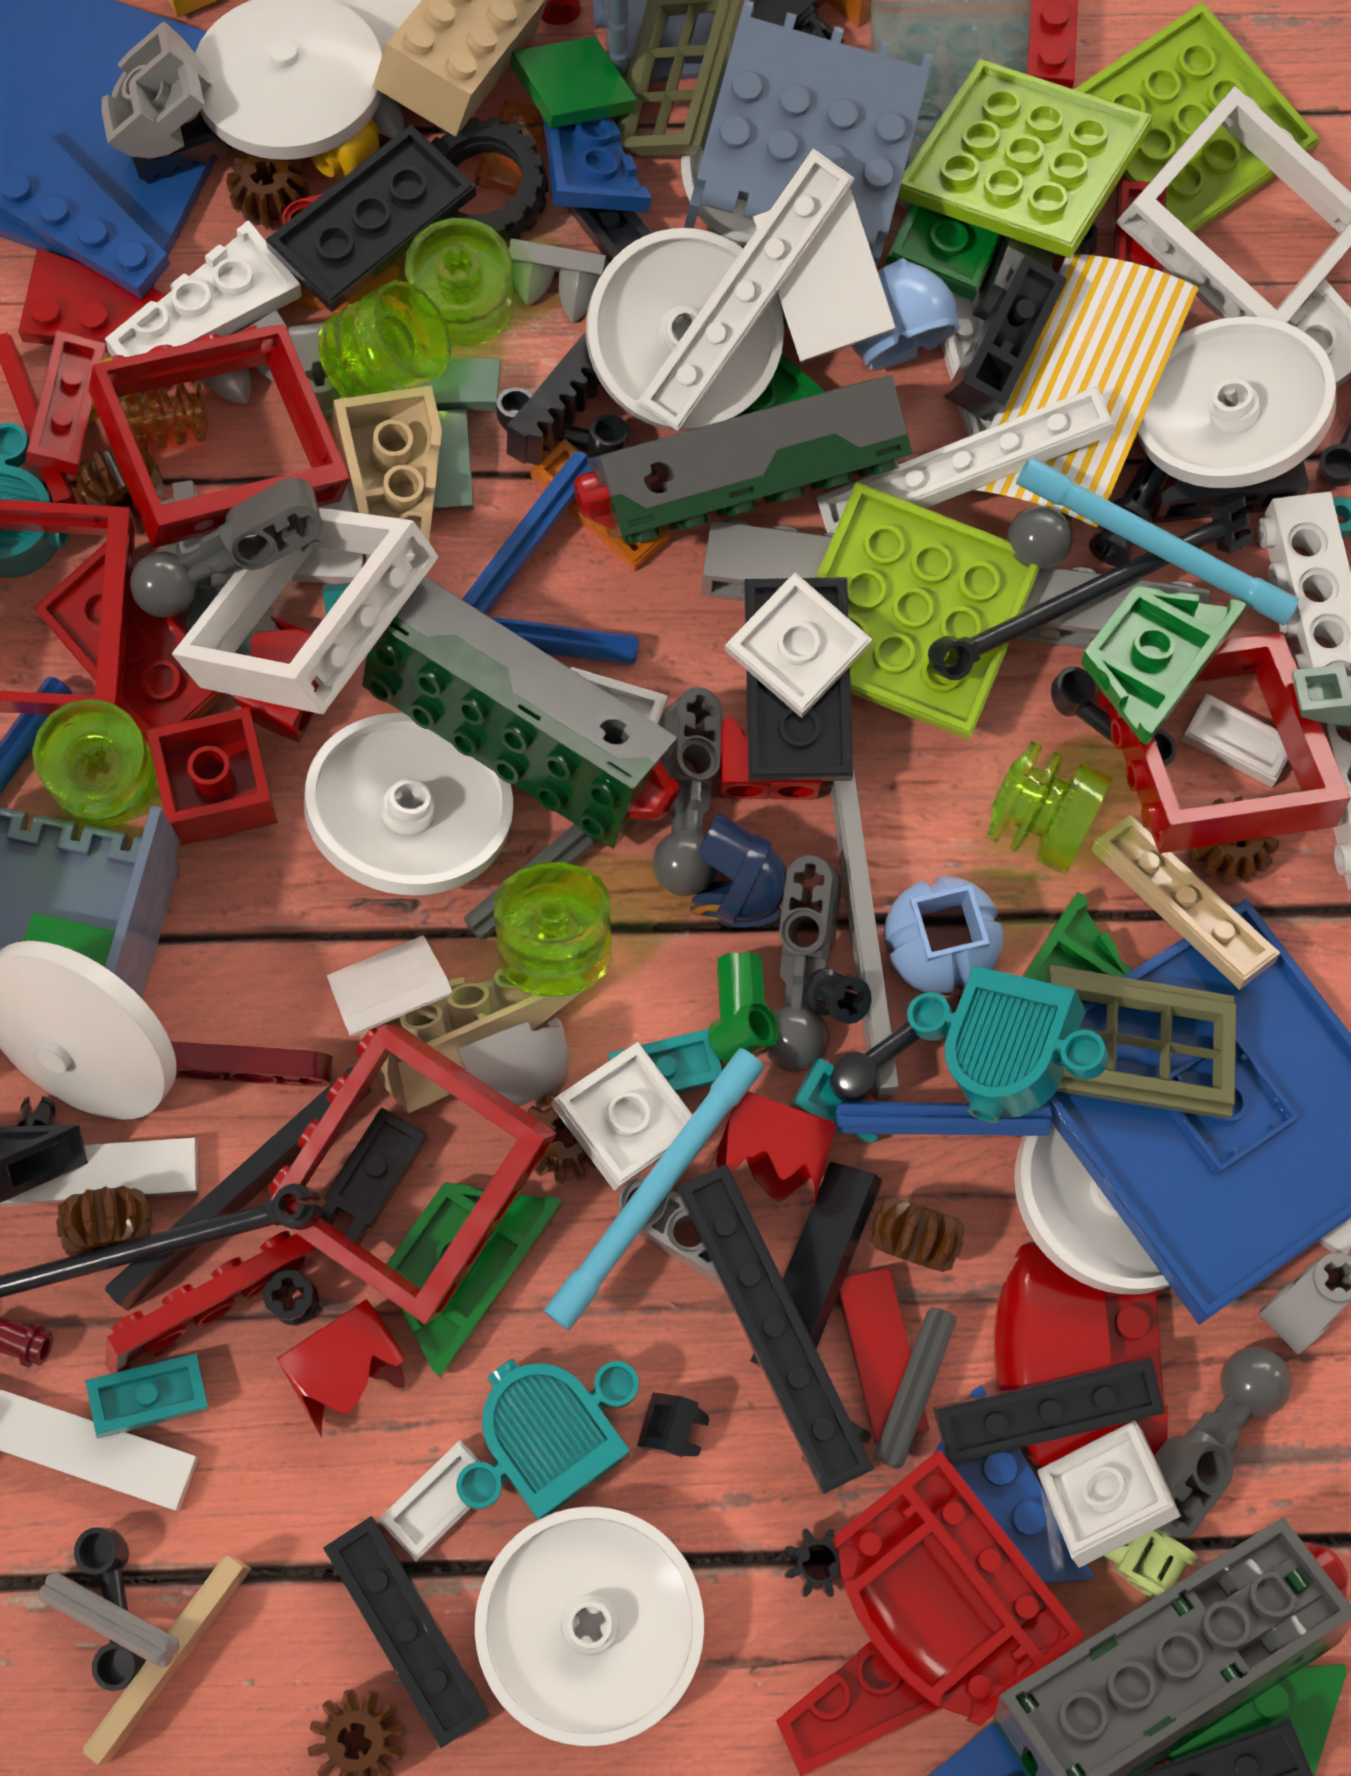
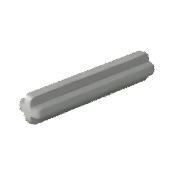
M57 1572L49 1574L46 1577L45 1584L39 1589V1598L44 1603L161 1668L172 1663L173 1655L179 1650V1641L174 1636Z

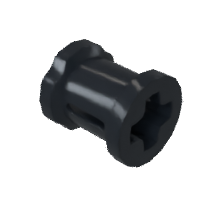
M822 968L813 972L803 990L804 1000L809 1009L814 1010L820 1015H831L835 1020L846 1024L857 1023L863 1019L869 1011L872 1002L871 990L863 979L851 975L843 976L829 968Z
M286 1269L277 1272L264 1287L263 1299L265 1306L279 1321L286 1325L299 1326L307 1323L315 1316L319 1308L320 1298L317 1289L296 1270ZM294 1286L301 1294H304V1298L295 1300V1309L289 1310L279 1301L280 1298L288 1296L289 1287Z

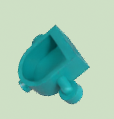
M7 422L0 424V500L53 503L39 479L30 472L19 468L20 465L26 462L30 441L24 429L15 423ZM0 530V577H21L37 571L53 557L58 548L63 549L65 547L69 534Z
M973 965L955 1013H953L947 1000L942 995L934 992L920 994L912 1000L907 1010L908 1021L920 1038L935 1041L946 1037V1063L960 1090L970 1103L967 1111L973 1117L985 1122L998 1123L1000 1117H1019L1037 1110L1054 1095L1061 1083L1066 1068L1074 1077L1086 1080L1095 1078L1103 1073L1109 1062V1053L1103 1039L1094 1031L1080 1030L1086 1011L1076 989Z
M514 1359L507 1361L487 1377L493 1388L486 1399L482 1416L483 1434L489 1452L495 1462L491 1465L485 1462H474L467 1465L458 1475L456 1489L459 1498L467 1507L475 1510H484L493 1506L498 1501L502 1492V1485L509 1480L536 1520L554 1513L629 1457L630 1450L602 1411L607 1407L613 1409L623 1408L634 1400L639 1387V1380L635 1370L625 1362H608L596 1373L594 1389L588 1393L574 1375L560 1367L542 1363L519 1367Z

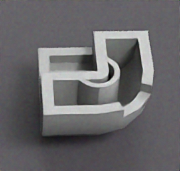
M163 21L121 59L117 65L124 71L115 84L112 95L108 94L102 97V117L107 143L133 157L150 159L169 155L183 147L184 142L180 126L192 121L198 115L200 109L205 106L202 93L212 86L207 71L194 51L178 33Z
M557 1017L547 1022L548 1028L532 1031L529 1022H525L459 1048V1056L466 1071L517 1106L533 1100L536 1107L541 1109L546 1105L545 1097L551 1093L557 1097L567 1081L570 1055L564 1027Z

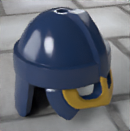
M717 812L700 848V857L732 880L730 883L712 882L706 890L696 894L691 900L695 905L691 906L690 913L716 920V922L741 928L757 927L776 921L781 912L780 905L784 896L787 873L784 862L771 847L772 841L757 833L754 835L728 817Z

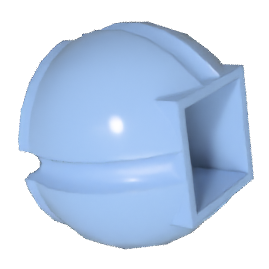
M904 258L878 270L877 272L896 330L854 344L852 348L865 363L866 368L870 370L889 368L916 358L919 347H924L927 351L936 348L950 339L960 328L957 321L956 303L951 291L942 279L927 268L908 262Z
M939 876L935 878L932 885L927 884L924 880L914 883L898 896L892 904L885 921L883 938L887 949L893 950L889 957L892 967L906 983L924 993L934 992L947 996L952 995L955 987H959L963 992L973 965L993 970L1002 953L1004 929L1001 923L994 920L999 913L996 905L986 892L974 883L958 877ZM962 905L972 943L932 952L921 915Z

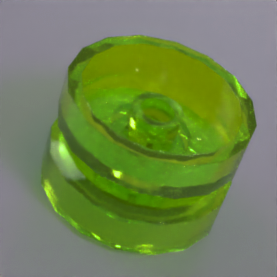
M449 218L436 222L420 232L407 250L405 261V277L409 289L410 306L417 325L432 339L449 346L467 347L489 341L505 328L514 312L515 299L512 258L505 240L492 227L474 219Z
M546 862L520 869L502 883L494 897V918L497 934L498 963L508 981L524 992L543 997L569 996L589 989L605 975L612 961L610 893L598 876L581 866L565 862Z

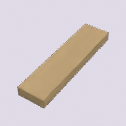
M1131 815L1094 840L1091 851L1239 990L1276 962L1280 952L1172 852L1159 854L1152 834L1143 828Z
M227 1555V1557L224 1556L168 1631V1634L174 1636L179 1641V1650L173 1655L172 1663L161 1668L149 1661L145 1662L82 1748L84 1749L82 1752L97 1765L111 1762L251 1571L249 1566L234 1556Z

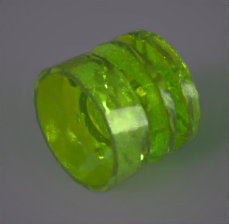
M394 280L365 295L360 301L343 308V310L327 317L319 331L318 350L322 367L331 384L344 398L417 388L443 375L450 364L452 344L448 326L439 308L430 297L409 282Z
M94 699L70 702L51 713L37 731L32 750L35 772L62 812L79 824L99 828L123 824L138 815L152 798L157 777L150 748L132 717L113 703ZM105 764H107L110 769L108 774L99 772L94 779L90 773L93 768L102 770Z
M1032 740L1026 751L1011 764L991 806L990 828L986 838L998 843L1007 824L1010 823L1018 827L1010 845V850L1017 852L1030 834L1040 837L1035 861L1067 875L1113 777L1081 763L1069 780L1065 781L1058 777L1063 759V754L1055 751L1046 771L1035 767L1044 745Z

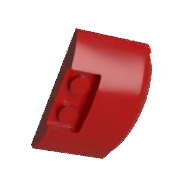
M1021 1245L1014 1258H1019L1009 1273L1007 1281L1002 1285L995 1315L994 1362L999 1391L1148 1356L1152 1358L1165 1413L1135 1421L1142 1429L1153 1456H1155L1165 1441L1168 1440V1405L1164 1404L1156 1297L1159 1294V1290L1144 1294H1117L1099 1290L1081 1283L1066 1274L1042 1252L1038 1245ZM1130 1422L1026 1446L1032 1454L1025 1456L1032 1466H1046Z
M941 1450L936 1451L833 1536L835 1549L839 1547L840 1571L846 1595L861 1626L878 1652L893 1670L923 1697L936 1706L968 1717L966 1721L978 1726L984 1724L995 1714L1000 1694L1066 1654L1085 1637V1634Z

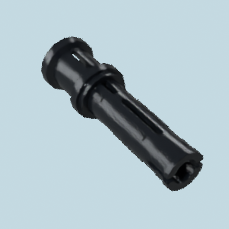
M1146 456L1124 497L1112 503L1150 522L1149 510L1163 488L1169 474L1162 471ZM1103 527L1101 533L1093 535L1089 543V549L1100 561L1107 565L1118 567L1131 560L1133 555L1131 548L1134 543Z

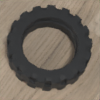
M472 117L456 137L446 131V134L441 138L436 136L431 141V144L455 167L465 159L477 154L497 153L511 158L521 171V184L517 193L502 209L488 215H468L457 211L439 225L436 230L438 232L442 231L448 241L453 244H457L459 241L464 244L466 249L478 250V246H486L487 250H495L500 248L501 243L506 241L510 243L511 239H521L520 233L525 229L530 231L536 225L538 212L543 213L546 206L545 192H548V180L535 143L529 135L523 136L520 127L511 122L507 126L502 123L500 118L489 117L488 121H480L479 117Z

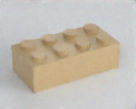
M422 0L386 43L372 87L456 137L511 66L512 51L524 49L535 35L548 0Z

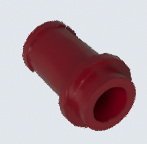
M0 1318V1353L18 1358L20 1365L30 1367L33 1364L40 1366L46 1361L50 1353L53 1335L45 1332V1327L41 1324L36 1323L29 1327Z

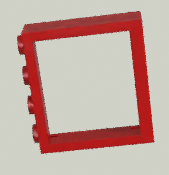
M284 323L258 329L256 325H253L242 332L226 336L210 334L199 338L193 343L175 347L169 344L159 345L150 349L147 353L128 357L113 355L110 361L93 364L88 391L152 549L205 536L219 529V526L225 524L226 515L234 506L285 478L296 477L309 482L315 491L318 507L341 502L350 477ZM268 364L311 469L161 505L118 397Z
M0 500V530L107 536L94 696L0 691V712L122 719L131 604L130 578L133 572L137 524L130 507Z
M1283 632L1225 640L1195 681L1250 673L1255 674L1302 792L1181 810L1154 737L1148 745L1142 743L1101 691L1098 703L1102 708H1107L1111 719L1112 742L1117 750H1122L1126 761L1128 786L1132 792L1137 791L1142 805L1141 820L1143 828L1150 827L1159 854L1337 827L1351 797L1320 722L1301 717L1292 680V670H1298Z
M398 1023L381 1025L379 1029L374 1027L363 1037L355 1053L360 1057L350 1075L342 1074L333 1084L326 1098L331 1105L320 1121L318 1119L313 1120L304 1130L297 1143V1146L302 1149L292 1166L287 1164L278 1172L270 1184L269 1192L273 1194L270 1199L273 1200L277 1192L285 1185L295 1183L306 1186L390 1053H393L516 1138V1143L422 1289L320 1217L308 1229H291L423 1324H427L442 1314L558 1133ZM292 1196L287 1202L286 1211L289 1215H293L298 1210L300 1203L297 1202V1196Z

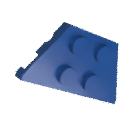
M980 1385L972 1390L967 1399L987 1395L983 1386ZM941 1440L937 1445V1448L934 1451V1453L938 1450H941V1452L944 1454ZM1019 1448L952 1464L1044 1583L1087 1581L1094 1577L1087 1564L1079 1568L1071 1558L1047 1495Z

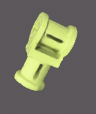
M1151 1531L1104 1555L1115 1563L1112 1571L1125 1578L1128 1584L1151 1599L1176 1585L1186 1565H1194L1198 1557L1183 1544L1155 1531Z

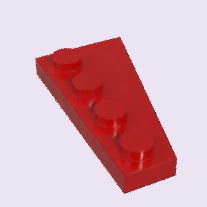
M37 248L18 333L22 342L53 345L56 331L106 343L105 338L147 303L150 301L158 303L167 294L150 288L141 299L82 263Z
M289 1231L280 1232L260 1246L261 1253L244 1262L240 1257H236L223 1263L211 1273L213 1279L195 1289L192 1284H186L175 1289L162 1299L164 1306L146 1316L143 1315L142 1311H137L122 1318L112 1326L113 1334L107 1336L105 1361L107 1368L111 1374L129 1370L131 1367L128 1362L144 1352H147V1354L154 1353L156 1357L160 1356L177 1345L175 1341L186 1333V1326L195 1322L197 1327H207L225 1316L236 1304L233 1297L242 1293L245 1300L252 1299L264 1291L265 1285L271 1281L277 1272L286 1269L298 1271L311 1263L316 1247L297 1233L291 1236Z
M870 1641L835 1673L829 1675L776 1720V1724L799 1775L806 1776L944 1708L936 1706L912 1688L893 1670Z

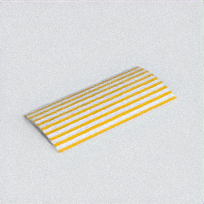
M1074 254L1071 259L1066 257L1059 274L1068 280L1006 405L996 413L990 428L1098 386L1116 434L1042 463L1069 476L1076 484L1109 500L1199 287L1159 270L1132 262L1108 257ZM1021 471L973 489L975 491L1005 495L1038 505L1052 507L1061 513L1079 519L1096 528L1098 524L1062 505L1053 504L1017 485L1016 480Z

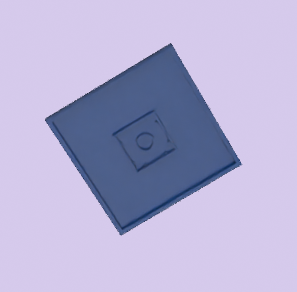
M0 0V177L43 128L169 256L218 157L215 154L211 155L206 165H201L197 160L193 161L190 170L186 172L180 167H176L169 178L158 173L155 175L154 183L148 184L143 179L140 180L131 157L107 143L102 117V97L108 94L112 95L114 86L124 71L117 65L121 59L163 21L186 41L194 53L207 31L115 0ZM0 215V237L36 250L39 248L79 262Z
M1247 899L1239 902L1232 909L1273 945L1280 954L1273 965L1239 990L1185 938L1123 976L1130 979L1235 996V1104L1232 1109V1117L1228 1120L1062 1092H1055L1046 1102L1051 1106L1052 1124L1198 1325L1351 1218V1033ZM1083 1001L1082 1004L1086 1013L1081 1027L1106 1031L1107 1004ZM1119 1006L1118 1034L1160 1040L1161 1013ZM1172 1015L1173 1043L1213 1049L1214 1022ZM1117 1043L1116 1071L1159 1078L1160 1050ZM1171 1052V1080L1212 1087L1213 1059Z

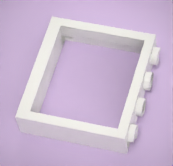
M1234 87L1115 223L1172 275L1199 287L1195 296L1221 319L1250 316L1270 318L1287 323L1351 246V192L1330 174L1323 163L1315 160L1297 144L1287 130L1280 128L1260 110L1258 104L1252 98L1245 96L1237 87ZM1220 125L1225 127L1340 233L1277 309L1156 200Z
M319 508L322 520L320 534L310 543L264 568L249 570L239 567L173 651L172 655L200 688L324 714L439 556L413 520ZM315 547L371 555L290 664L235 653ZM313 680L319 685L316 692H314L315 688L311 684Z

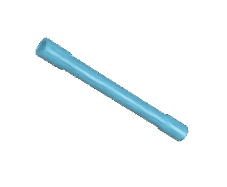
M1031 456L1026 461L1016 480L1017 485L1053 504L1062 505L1236 597L1246 603L1247 607L1281 625H1285L1296 610L1299 599L1261 578L1249 576L1076 484L1069 476Z
M739 1048L711 1085L709 1094L579 1268L571 1272L545 1307L543 1312L564 1329L571 1330L597 1295L601 1283L728 1112L738 1105L764 1070L765 1066L758 1058L744 1049Z

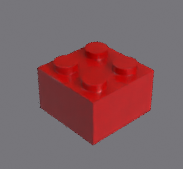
M249 707L146 730L163 810L181 841L180 846L278 823L260 743Z

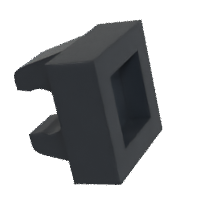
M653 1392L637 1446L652 1452L678 1457L698 1456L701 1447L688 1441L692 1424L708 1426L710 1418L698 1408V1402L678 1395Z

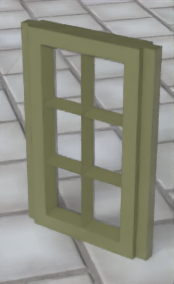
M744 0L647 1L625 80L637 99L634 113L615 116L614 119L621 133L619 142L625 155H631L632 157L699 154V151H704ZM716 12L707 44L690 46L698 14ZM686 15L678 46L661 48L669 16ZM704 56L695 89L678 90L686 57ZM674 58L665 91L648 92L657 59ZM692 100L683 133L665 134L674 101ZM662 102L653 135L636 136L645 103Z
M1053 965L1047 968L1045 982L1076 989L1080 1000L1107 1004L1106 1031L1080 1027V1030L1096 1032L1103 1041H1106V1048L1109 1053V1062L1106 1069L1099 1076L1085 1080L1074 1077L1066 1068L1056 1092L1228 1120L1232 1117V1109L1235 1104V996ZM1119 1006L1161 1013L1160 1040L1118 1034ZM1172 1015L1214 1022L1213 1049L1173 1043ZM1117 1043L1160 1050L1159 1078L1116 1071ZM1171 1052L1213 1059L1212 1087L1171 1080Z

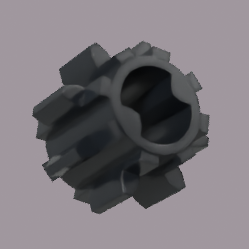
M807 1528L803 1529L802 1542L804 1546L801 1549L786 1546L784 1549L788 1556L795 1559V1568L788 1570L784 1577L785 1579H791L799 1576L804 1581L801 1596L807 1597L811 1593L814 1585H820L824 1594L830 1598L834 1596L831 1581L835 1577L842 1579L839 1550L835 1549L831 1544L834 1536V1530L828 1529L821 1540H815ZM810 1547H821L831 1556L832 1564L825 1567L827 1577L823 1580L811 1578L803 1568V1563L810 1558L808 1550Z

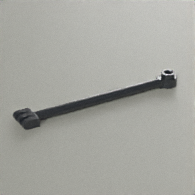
M1232 493L1210 503L1212 522L1178 538L1199 549L1216 542L1217 550L1226 553H1232L1252 543V531L1250 529H1241L1250 523L1249 514L1247 511H1237L1247 505L1245 493ZM1147 552L971 638L965 636L957 639L953 636H944L934 641L928 650L927 657H929L928 660L932 666L930 668L934 673L951 681L960 680L971 671L975 662L981 660V655L1171 563L1151 552ZM949 651V656H948V658L944 661V658H945L947 652Z
M295 1183L285 1185L277 1192L273 1200L266 1201L263 1205L0 1275V1298L271 1225H283L291 1229L305 1230L318 1221L321 1216L322 1207L299 1204L298 1210L293 1215H289L286 1211L287 1202L292 1196H297L298 1200L305 1202L309 1200L317 1201L321 1198L315 1190L308 1186Z

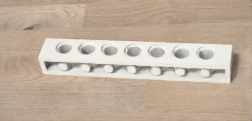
M1331 491L1272 499L1263 517L1259 519L1257 527L1259 543L1262 548H1267L1271 564L1268 568V581L1270 584L1299 599L1296 610L1290 620L1285 625L1279 624L1280 632H1283L1285 639H1289L1292 656L1298 669L1345 664L1347 676L1350 677L1351 571ZM1292 546L1305 549L1310 557L1298 554ZM1303 591L1315 593L1321 602L1309 600ZM1314 636L1327 639L1332 648L1320 646ZM1320 722L1351 797V784L1348 780V775H1351V742L1344 741L1336 731L1339 728L1351 733V726ZM1350 799L1337 827H1333L1337 841L1334 849L1335 866L1340 875H1345L1348 890H1351Z

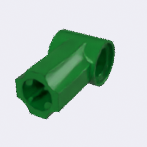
M750 951L744 953L729 952L717 958L720 1018L711 1022L708 1037L714 1053L725 1063L731 1060L739 1048L755 1054L776 1044L779 1039L778 1021L771 1009L765 1005L762 957Z

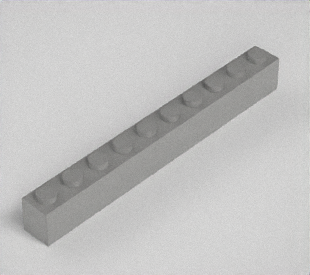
M726 519L723 522L711 520L701 595L744 601L745 579L790 578L794 573L798 574L801 578H815L834 533L813 535L800 533L797 529L789 526H775L770 529L751 526L749 523L739 519ZM1074 567L1069 570L1051 568L1038 571L1022 613L1101 574H1096L1094 570L1085 567ZM1142 577L1016 638V640L1086 649L1134 586L1160 589L1169 594L1178 592L1200 595L1199 603L1209 604L1210 590L1196 588L1192 583L1185 581H1173L1165 584L1146 581Z

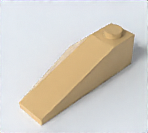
M432 385L333 400L332 428L336 446L350 477L347 490L353 512L413 520L429 542L442 427ZM365 554L368 560L371 555Z
M560 956L499 969L494 974V979L465 984L464 977L448 980L453 992L450 993V996L381 1025L398 1023L464 1069L458 1052L459 1048L525 1022H529L532 1031L584 991L587 988L586 980ZM369 1030L359 1033L361 1039H363V1037L367 1034ZM390 1053L378 1072L384 1088L407 1113L427 1107L451 1094L393 1053Z

